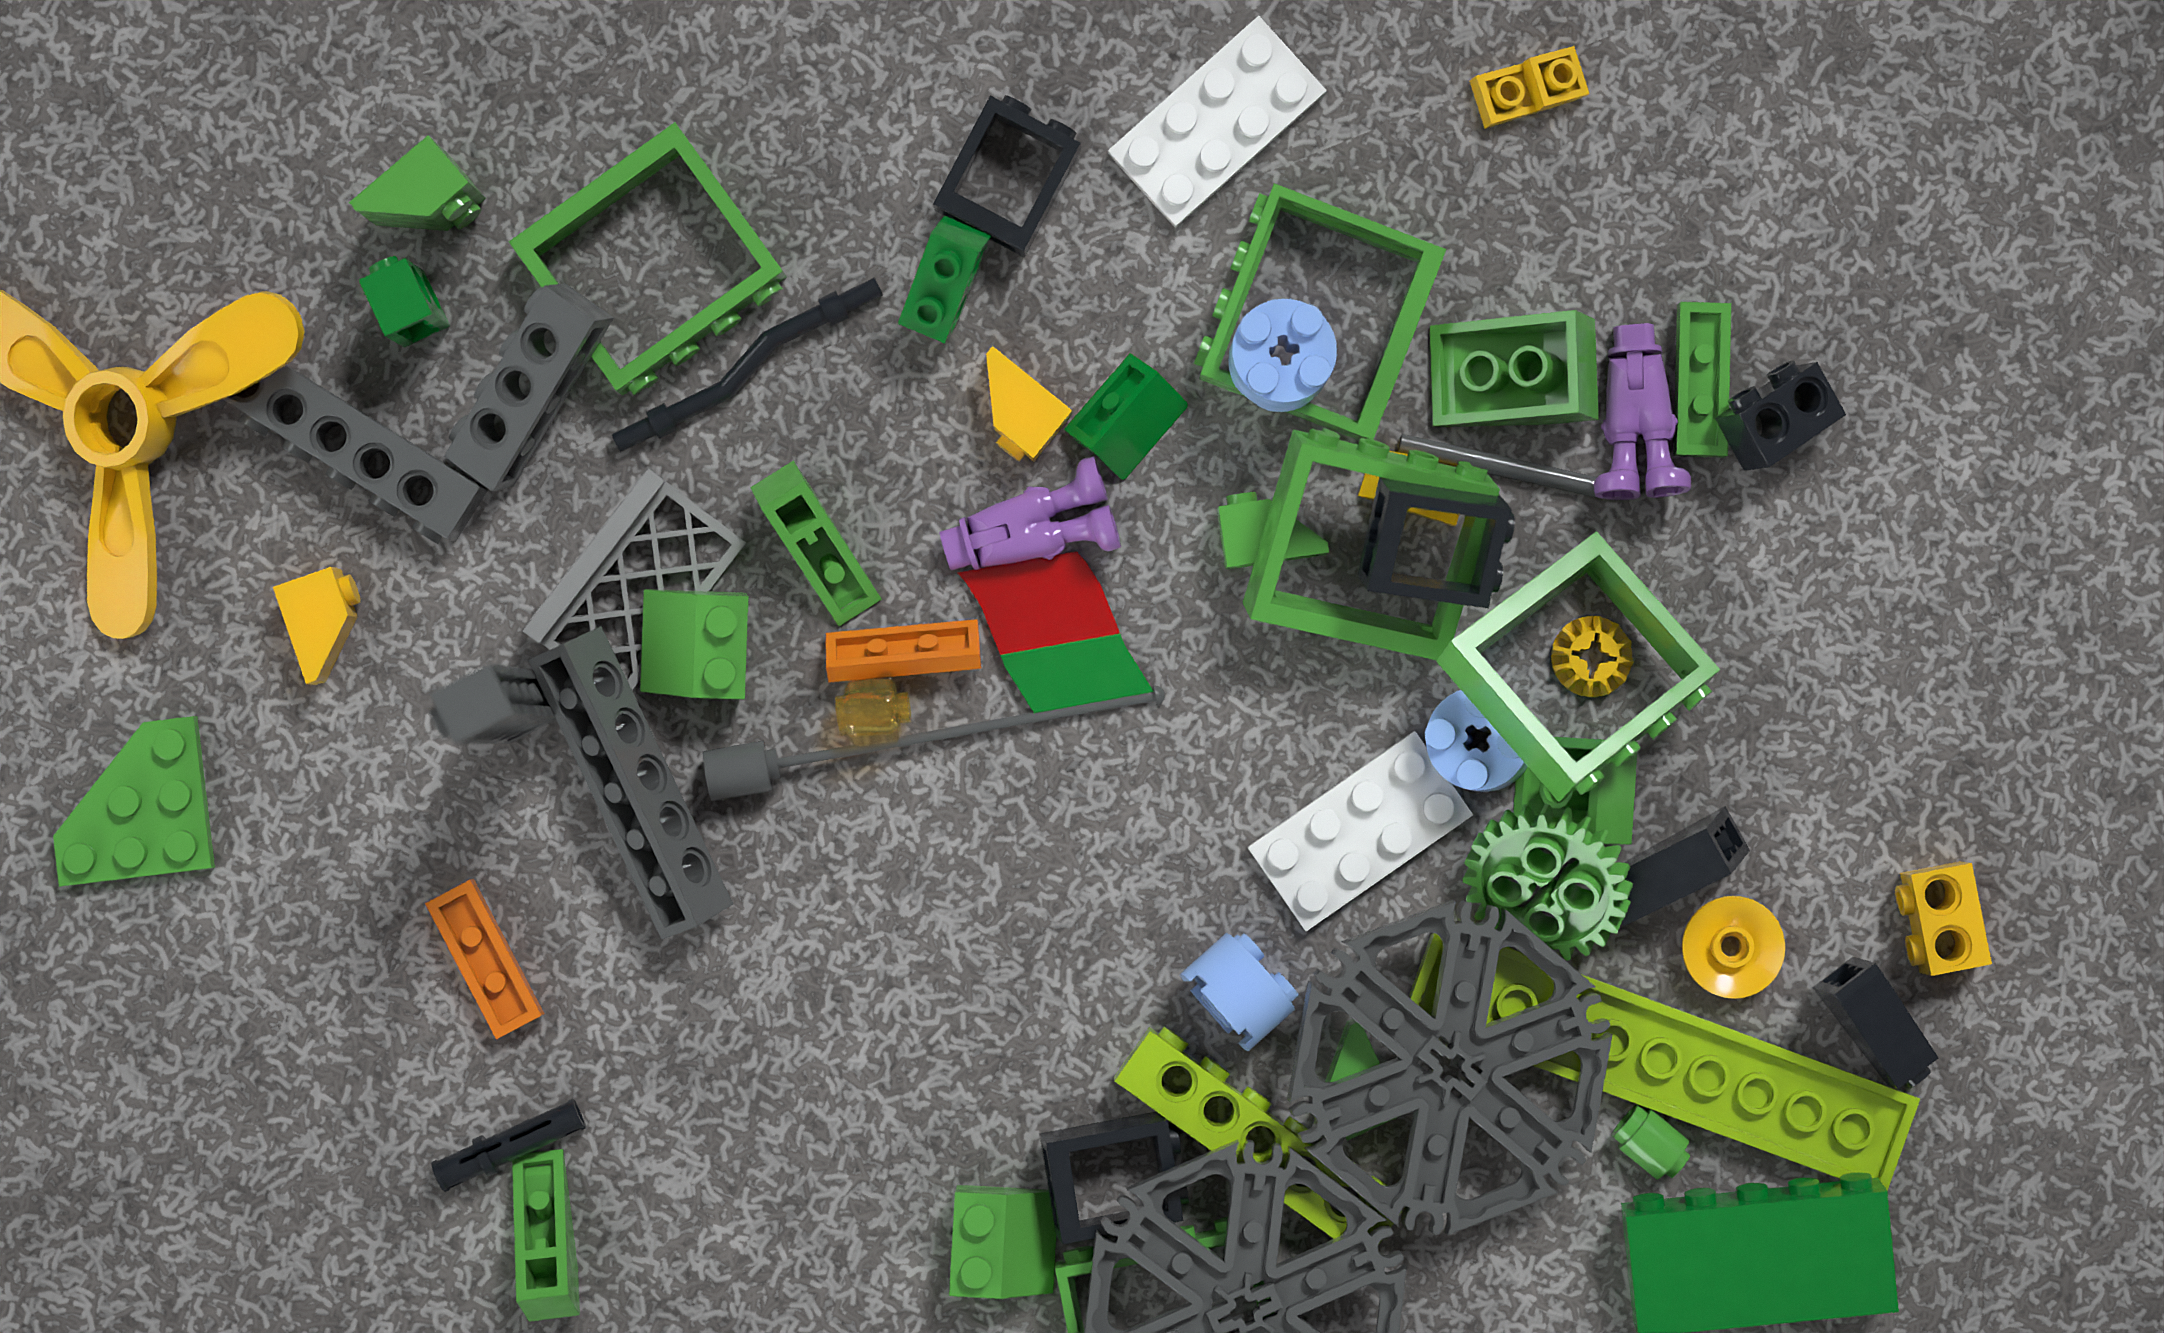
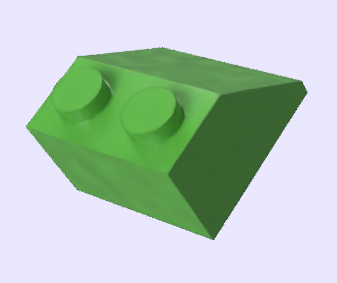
M428 135L349 203L358 213L376 226L448 231L454 225L458 229H462L473 222L482 211L478 205L486 198L449 154Z
M644 589L640 692L690 698L745 699L748 623L747 593Z
M1554 737L1576 763L1605 741L1602 739ZM1637 753L1619 768L1610 762L1600 770L1605 777L1594 788L1583 795L1576 789L1561 802H1558L1530 768L1527 767L1521 777L1515 781L1514 814L1518 818L1524 804H1529L1535 815L1538 816L1545 803H1547L1552 808L1553 816L1560 818L1563 811L1568 807L1571 808L1572 812L1571 822L1578 824L1588 816L1591 818L1588 828L1589 832L1595 834L1604 829L1608 831L1603 844L1632 845Z
M957 1185L954 1197L949 1296L1004 1299L1053 1293L1056 1233L1049 1191L1045 1189Z

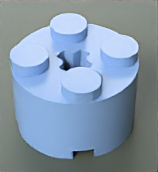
M1293 299L1267 301L1246 314L1235 332L1228 359L1232 381L1244 396L1265 410L1286 412L1301 408L1314 399L1328 381L1336 362V340L1330 324L1317 307ZM1276 346H1284L1286 352L1293 353L1287 366L1281 365L1279 357L1270 356L1274 353Z
M1461 690L1446 697L1432 713L1425 730L1427 752L1437 772L1453 785L1476 792L1500 790L1515 782L1527 769L1528 766ZM1475 728L1483 732L1490 729L1492 733L1487 738L1490 748L1486 752L1478 748L1471 750L1469 747L1473 741L1470 733Z
M1225 933L1180 973V977L1184 982H1189L1193 979L1197 982V985L1190 990L1192 994L1228 1034L1232 1030H1235L1238 1035L1242 1033L1245 1037L1238 1044L1246 1051H1250L1295 1010L1292 1001L1299 995L1279 972L1276 975L1273 973L1269 974L1259 963L1265 956L1246 934L1241 936L1237 934L1233 937Z

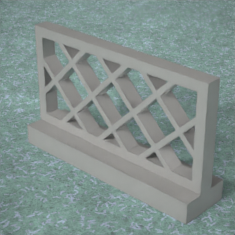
M648 467L525 625L523 632L550 650L561 645L555 639L567 623L589 620L591 631L596 629V619L625 616L629 645L612 647L614 653L630 651L633 672L627 681L633 690L641 680V662L637 665L636 650H642V643H634L631 615L643 613V607L630 608L626 579L656 575L658 590H664L662 574L692 571L695 591H709L746 542ZM666 495L684 508L687 529L656 533L654 510ZM690 513L707 526L692 528ZM649 518L651 533L636 535ZM715 531L731 544L719 561L697 564L693 534ZM687 535L691 564L661 568L657 539ZM652 539L655 569L625 573L622 552L630 542ZM618 559L619 574L605 575ZM713 568L700 584L698 570ZM620 580L624 609L594 613L591 592L600 582ZM586 600L588 614L573 616Z

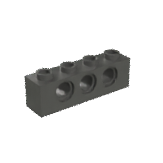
M566 283L545 285L544 288L540 287L531 295L524 309V312L528 315L519 330L513 331L505 339L499 351L502 359L493 373L486 375L479 383L474 393V397L477 399L469 415L463 416L455 424L450 433L449 439L452 441V444L444 457L492 492L515 485L614 317ZM547 330H550L556 338V349L553 354L546 349L544 344V335ZM522 372L527 375L531 383L528 397L522 393L519 387V377ZM497 415L505 423L506 431L503 439L497 435L494 429V420Z

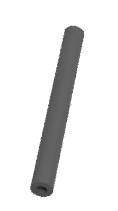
M1406 434L1401 435L1398 448L1399 453L1408 454L1409 450H1419L1438 457V463L1457 467L1459 461L1470 462L1473 467L1488 470L1487 474L1596 497L1593 484L1597 478L1595 476Z

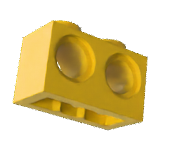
M1959 861L1900 873L1902 885L1895 887V896L1901 915L1909 916L1912 935L1905 937V946L1911 965H1918L1920 973L1929 976L1991 965L1992 961L1972 863ZM1938 880L1944 886L1945 897L1939 906L1931 908L1926 902L1925 890L1932 881ZM1948 930L1954 936L1955 947L1949 956L1941 958L1935 950V941L1939 934Z

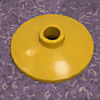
M1724 896L1707 902L1692 915L1684 930L1682 955L1689 974L1703 989L1724 998H1745L1762 991L1776 978L1785 957V939L1778 920L1764 905L1742 896ZM1729 936H1734L1739 942V950L1732 956L1725 955L1721 949L1723 940Z

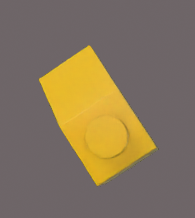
M992 346L986 353L993 425L995 431L1001 435L996 444L1019 462L1025 455L1035 462L1072 416V410Z
M328 567L273 587L306 684L318 685L327 681L358 617L354 605L359 604L361 600L356 583L350 574L343 576L342 570L335 567Z

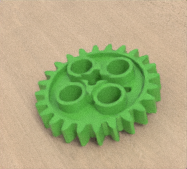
M1545 803L1538 816L1535 815L1529 804H1524L1518 818L1507 809L1504 811L1499 822L1493 819L1489 820L1483 833L1477 834L1471 846L1472 849L1464 863L1468 869L1463 877V883L1471 886L1466 900L1472 903H1481L1474 916L1476 920L1484 919L1487 905L1495 906L1499 911L1498 923L1494 928L1497 929L1501 920V908L1505 909L1553 951L1554 949H1559L1566 961L1571 959L1575 946L1585 956L1590 955L1594 943L1604 947L1610 934L1618 932L1623 921L1622 917H1625L1631 902L1628 900L1633 883L1625 880L1630 866L1628 863L1616 862L1622 849L1620 845L1605 847L1603 843L1608 831L1604 829L1595 834L1589 832L1588 828L1591 818L1588 816L1578 824L1571 822L1572 812L1571 808L1568 807L1563 811L1560 818L1553 816L1552 808L1547 803ZM1539 847L1547 848L1554 855L1544 853ZM1569 859H1578L1575 862L1571 863L1570 865L1568 864L1565 868H1563L1558 881L1552 879L1554 876L1558 874L1563 864H1565ZM1505 876L1514 878L1518 883L1509 881ZM1576 883L1585 884L1591 890L1583 889L1579 887ZM1537 885L1542 887L1526 906H1517L1524 901L1526 902L1532 896ZM1541 911L1549 912L1550 914L1555 916V918L1548 917Z

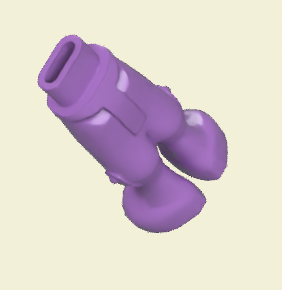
M1644 323L1613 327L1614 348L1608 350L1606 419L1601 424L1605 439L1613 446V460L1609 472L1600 474L1593 483L1595 496L1610 500H1632L1641 497L1640 480L1636 464L1638 435H1642L1643 441L1646 443V495L1651 498H1660L1686 493L1691 490V476L1685 469L1675 467L1668 447V442L1675 434L1678 419L1675 417V414H1672L1669 387L1662 359V347L1655 344L1654 325Z
M1095 457L1082 459L1077 465L1076 477L1066 486L1052 492L1045 487L1029 486L1021 495L990 506L967 517V519L966 517L959 519L960 526L940 531L941 542L950 570L971 564L974 570H978L981 567L1015 563L1038 557L1051 560L1066 548V543L1075 541L1096 542L1104 551L1120 548L1121 542L1110 505L1094 509L1088 514L1063 522L1050 521V518L1059 512L1108 500Z

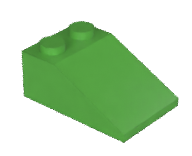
M1577 310L1430 325L1434 427L1550 425L1599 420L1594 318Z

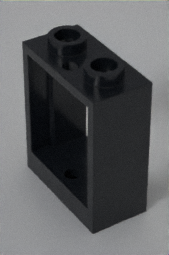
M990 95L941 187L933 206L936 212L990 234L991 241L1025 258L1081 152V142L1074 139L1077 133L1067 125L1054 119H1050L1046 125L1029 116L1032 109L1021 101L1007 95L1000 101ZM996 118L1061 152L1022 227L957 193Z
M1379 477L1357 575L1367 591L1488 609L1492 592L1497 593L1503 579V565L1500 562L1504 543L1508 544L1514 533L1515 517L1511 513L1512 509L1499 494L1498 496ZM1408 507L1487 519L1471 584L1393 573Z
M1155 1111L1039 1133L1055 1233L1062 1245L1094 1239L1096 1229L1102 1236L1111 1235L1105 1231L1101 1224L1104 1216L1115 1224H1122L1129 1217V1211L1079 1220L1069 1152L1153 1136L1158 1172L1162 1173L1175 1167L1173 1155L1181 1153L1179 1134L1175 1124H1168V1120ZM1187 1186L1169 1193L1163 1200L1162 1211L1174 1223L1184 1221L1181 1205L1189 1203Z

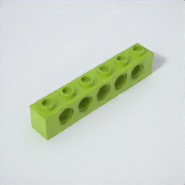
M1165 1026L1159 1033L1149 1027L1114 1076V1081L1211 1151L1238 1140L1239 1143L1236 1150L1237 1162L1244 1161L1242 1148L1248 1132L1254 1127L1265 1126L1274 1133L1273 1143H1279L1283 1155L1280 1167L1283 1168L1286 1164L1289 1146L1301 1156L1313 1159L1317 1168L1341 1186L1350 1187L1304 1148L1313 1146L1312 1143L1302 1142L1298 1136V1133L1308 1130L1307 1127L1291 1116H1288L1284 1123L1267 1112L1272 1105L1269 1100L1249 1086L1245 1088L1243 1093L1226 1082L1230 1076L1226 1069L1205 1056L1201 1063L1184 1052L1189 1043ZM1172 1066H1182L1191 1074L1189 1086L1181 1092H1170L1162 1085L1164 1072ZM1223 1096L1232 1102V1113L1226 1120L1213 1122L1205 1117L1204 1106L1212 1097ZM1272 1145L1262 1152L1253 1151V1158L1258 1162L1267 1161L1272 1154ZM1372 1175V1178L1379 1184L1383 1186H1388L1384 1182H1382L1381 1180ZM1293 1184L1286 1189L1284 1195V1203L1334 1239L1344 1233L1347 1221L1341 1211L1331 1208L1329 1202L1304 1184ZM1357 1193V1198L1387 1220L1376 1223L1367 1232L1370 1234L1374 1228L1381 1225H1389L1391 1228L1394 1223Z

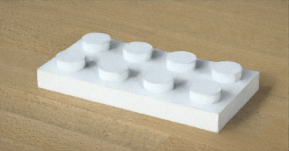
M1257 16L1108 150V154L1176 228L1325 95L1327 90L1263 19Z
M1413 731L1247 848L1303 929L1308 931L1473 816V813L1452 783L1444 779L1434 768L1425 744L1418 734Z

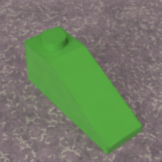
M794 460L750 487L761 510L838 626H841L882 600Z
M564 1150L528 1153L512 1160L516 1302L529 1322L580 1315L578 1263Z

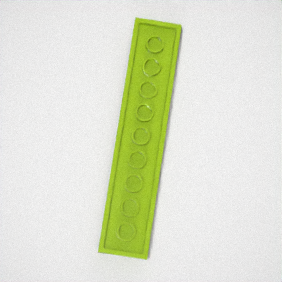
M1435 933L1431 934L1409 998L1430 1016L1443 952L1442 940ZM1509 947L1499 950L1486 1024L1543 1003L1553 994L1554 985L1552 979L1520 951ZM1583 975L1595 987L1582 991L1576 998L1585 993H1596L1600 995L1602 1000L1588 1007L1586 1010L1587 1020L1593 1022L1597 1019L1605 1018L1609 1020L1611 1025L1604 1032L1591 1033V1038L1600 1037L1606 1032L1613 1034L1603 1092L1837 1178L1844 1174L1855 1172L1871 1174L1872 1178L1878 1177L1888 1191L1920 1098ZM1569 1051L1533 1066L1578 1082L1581 1062L1579 1056L1574 1051Z

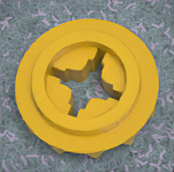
M1601 616L1577 618L1565 625L1554 640L1551 650V662L1554 673L1565 688L1577 695L1599 697L1610 694L1626 682V678L1634 663L1631 648L1632 641L1626 636L1619 624ZM1595 634H1597L1596 642L1599 643V652L1605 653L1608 657H1614V662L1606 661L1605 663L1597 664L1595 671H1592L1590 679L1587 661L1571 654L1572 651L1579 652L1580 650L1589 649L1591 642L1594 641Z

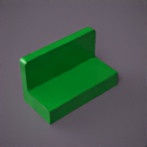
M1129 353L1064 430L1079 444L1097 456L1116 476L1124 480L1186 410L1188 403L1159 372Z

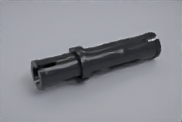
M572 1098L560 1106L527 1119L487 1139L483 1135L472 1139L473 1145L438 1161L431 1162L432 1170L442 1191L447 1192L450 1188L485 1173L487 1176H492L499 1172V1166L538 1150L576 1131H582L586 1129V1123L576 1101Z

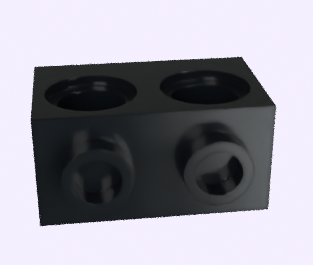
M1792 360L1774 368L1766 375L1769 379L1768 383L1759 389L1753 386L1737 393L1728 400L1731 408L1715 418L1744 471L1771 467L1847 415L1818 362L1796 365L1795 361ZM1795 390L1798 391L1801 399L1799 409L1794 401ZM1757 415L1762 422L1761 435L1758 434L1755 428Z

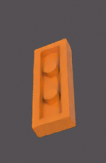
M978 619L826 633V671L828 683L981 669Z
M470 879L425 903L496 1039L545 1014L474 879Z

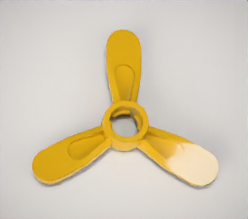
M0 290V383L13 391L63 411L65 434L74 451L87 462L96 465L88 531L87 604L91 619L101 633L111 638L119 639L135 637L145 632L154 619L157 606V558L148 465L162 456L173 440L177 421L176 416L243 391L290 363L302 349L305 331L301 315L293 303L282 295L264 291L241 297L187 331L146 371H141L129 367L99 370L55 326L7 292ZM120 389L129 394L136 407L138 419L135 435L124 449L111 436L107 423L109 403L114 394Z

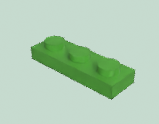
M1680 302L1677 304L1674 414L1678 419L1674 434L1673 456L1719 458L1728 456V442L1715 418L1729 409L1732 303Z

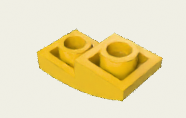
M1575 46L1530 57L1521 64L1476 75L1470 80L1484 129L1557 107L1589 95Z

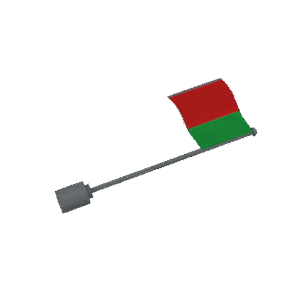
M1077 551L1056 555L1051 560L1043 559L1042 557L985 567L978 570L957 572L979 603L1004 667L1033 713L778 758L776 748L766 750L764 740L703 751L705 776L711 801L773 790L772 780L781 779L780 768L1155 701L1156 706L1164 701L1165 693L1159 686H1153L1152 689L1129 653L1101 584L1087 562Z

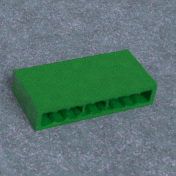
M1862 1172L1848 1173L1840 1176V1181L1820 1183L1816 1178H1797L1790 1180L1786 1187L1768 1188L1763 1183H1746L1737 1186L1736 1192L1716 1193L1711 1188H1695L1685 1191V1197L1666 1199L1659 1193H1644L1634 1196L1633 1202L1621 1203L1632 1315L1637 1333H1689L1899 1312L1888 1191L1878 1177L1872 1178L1871 1174Z

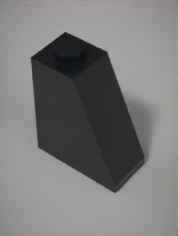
M1726 806L1623 862L1628 863L1630 866L1625 880L1633 883L1628 900L1631 901L1625 917H1622L1623 927L1734 872L1750 849Z
M1851 957L1812 987L1887 1085L1896 1089L1904 1085L1906 1089H1909L1919 1084L1931 1073L1928 1066L1939 1057L1876 963Z

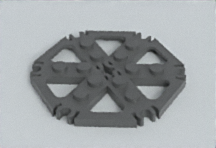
M1450 900L1341 941L1348 945L1355 953L1356 958L1353 960L1351 956L1340 949L1334 948L1330 952L1335 958L1339 959L1342 968L1335 977H1328L1321 970H1315L1316 980L1322 985L1329 987L1327 993L1317 990L1313 983L1308 981L1287 1100L1290 1103L1297 1098L1309 1096V1101H1299L1289 1108L1291 1115L1294 1117L1301 1116L1304 1113H1311L1314 1116L1312 1127L1298 1133L1299 1139L1302 1142L1311 1143L1317 1141L1322 1136L1324 1137L1315 1145L1304 1147L1307 1151L1396 1226H1398V1217L1404 1205L1405 1208L1402 1211L1401 1220L1403 1227L1407 1230H1413L1415 1218L1419 1213L1429 1212V1231L1437 1235L1443 1229L1444 1213H1446L1447 1223L1443 1232L1450 1235L1559 1193L1548 1185L1544 1179L1545 1175H1548L1560 1185L1566 1186L1569 1183V1180L1559 1172L1558 1165L1565 1157H1571L1581 1165L1586 1162L1584 1155L1578 1149L1571 1146L1573 1141H1578L1585 1150L1590 1153L1592 1152L1613 1035L1606 1032L1600 1037L1591 1038V1033L1604 1032L1611 1025L1609 1020L1605 1018H1600L1593 1022H1589L1586 1018L1588 1007L1602 1001L1600 995L1585 993L1576 998L1582 991L1595 987L1590 981L1507 910L1501 908V920L1498 928L1494 929L1499 919L1497 907L1487 905L1484 919L1479 923H1473L1470 918L1472 903L1463 900L1457 906V921L1455 922L1454 908L1457 901ZM1430 932L1437 934L1443 943L1431 1016L1378 972L1376 968V957L1381 950ZM1508 946L1515 947L1552 979L1554 985L1553 994L1543 1003L1486 1024L1499 950ZM1334 1011L1345 1012L1397 1056V1058L1333 1082L1320 1080L1315 1072L1323 1021L1328 1014ZM1441 1036L1450 1044L1445 1046L1437 1038ZM1433 1049L1440 1056H1446L1450 1059L1455 1058L1458 1054L1461 1058L1457 1066L1462 1071L1461 1074L1470 1083L1467 1085L1460 1078H1454L1450 1075H1447L1442 1080L1439 1076L1442 1074L1443 1068L1439 1064V1060L1430 1051ZM1569 1051H1574L1580 1058L1581 1067L1572 1113L1562 1121L1552 1120L1503 1078L1511 1073ZM1420 1059L1430 1067L1427 1071L1418 1064ZM1472 1064L1480 1069L1478 1073L1470 1067ZM1453 1087L1461 1093L1458 1097L1451 1092ZM1414 1111L1403 1174L1396 1184L1392 1186L1379 1184L1345 1155L1343 1140L1346 1136ZM1470 1118L1519 1160L1521 1173L1519 1178L1509 1185L1472 1199H1462L1456 1194Z
M1238 1140L1214 1149L1127 1187V1191L1136 1194L1143 1204L1137 1207L1131 1198L1120 1194L1117 1202L1129 1211L1127 1221L1122 1224H1115L1105 1216L1102 1218L1101 1224L1105 1231L1117 1236L1116 1241L1102 1236L1096 1229L1084 1333H1227L1231 1330L1234 1331L1230 1333H1321L1298 1315L1367 1285L1376 1289L1379 1294L1376 1333H1399L1407 1267L1404 1264L1397 1270L1385 1272V1267H1394L1400 1264L1404 1257L1400 1250L1388 1255H1383L1378 1251L1379 1242L1393 1235L1389 1225H1381L1374 1228L1370 1234L1367 1232L1376 1223L1387 1220L1289 1146L1288 1158L1283 1168L1279 1166L1283 1155L1279 1143L1272 1144L1271 1157L1265 1162H1258L1253 1158L1254 1142L1252 1140L1245 1141L1242 1148L1244 1161L1237 1162L1236 1158ZM1212 1174H1220L1226 1177L1231 1185L1223 1259L1167 1218L1162 1211V1202L1166 1195ZM1293 1184H1304L1345 1215L1347 1221L1346 1229L1341 1236L1277 1264L1285 1191ZM1123 1258H1132L1189 1302L1129 1329H1116L1109 1323L1107 1318L1113 1267ZM1264 1281V1284L1250 1289L1251 1285ZM1240 1295H1244L1248 1302L1254 1300L1261 1301L1270 1297L1258 1303L1259 1306L1252 1310L1254 1318L1248 1322H1244L1240 1315L1234 1317L1230 1315L1218 1320L1229 1315V1311L1236 1308L1235 1298ZM1221 1298L1226 1299L1225 1301L1218 1303L1214 1306L1211 1305L1212 1302H1215ZM1276 1311V1313H1273V1314H1271V1315H1269V1316H1267V1317L1262 1318L1263 1316H1266V1315H1268V1314H1270V1313Z

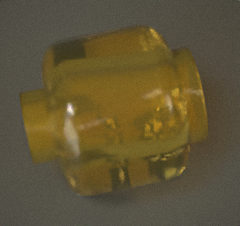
M890 677L848 682L844 688L843 695L835 697L840 736H848L852 744L857 747L897 742L902 734V724L912 722L908 692L898 693L897 685Z

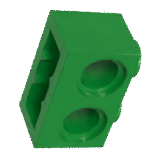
M943 216L930 234L898 324L945 344L960 320L991 235Z
M391 256L382 259L368 268L370 275L358 280L384 336L402 347H408L450 327L425 271L407 258L398 260L397 256Z

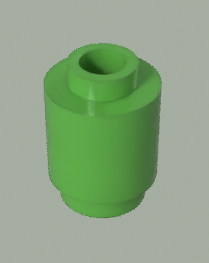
M1638 1104L1626 1113L1611 1134L1612 1137L1620 1142L1618 1148L1656 1180L1665 1174L1673 1178L1690 1158V1154L1685 1151L1689 1140L1652 1109L1645 1111Z

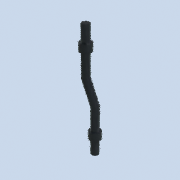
M875 277L839 295L836 291L817 299L819 305L763 331L719 382L666 407L665 403L646 411L648 417L611 434L619 451L623 452L655 435L661 439L677 431L676 425L733 398L775 348L828 322L832 327L848 319L847 313L882 297L883 293Z

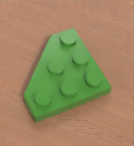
M197 716L143 722L53 835L59 887L215 868Z

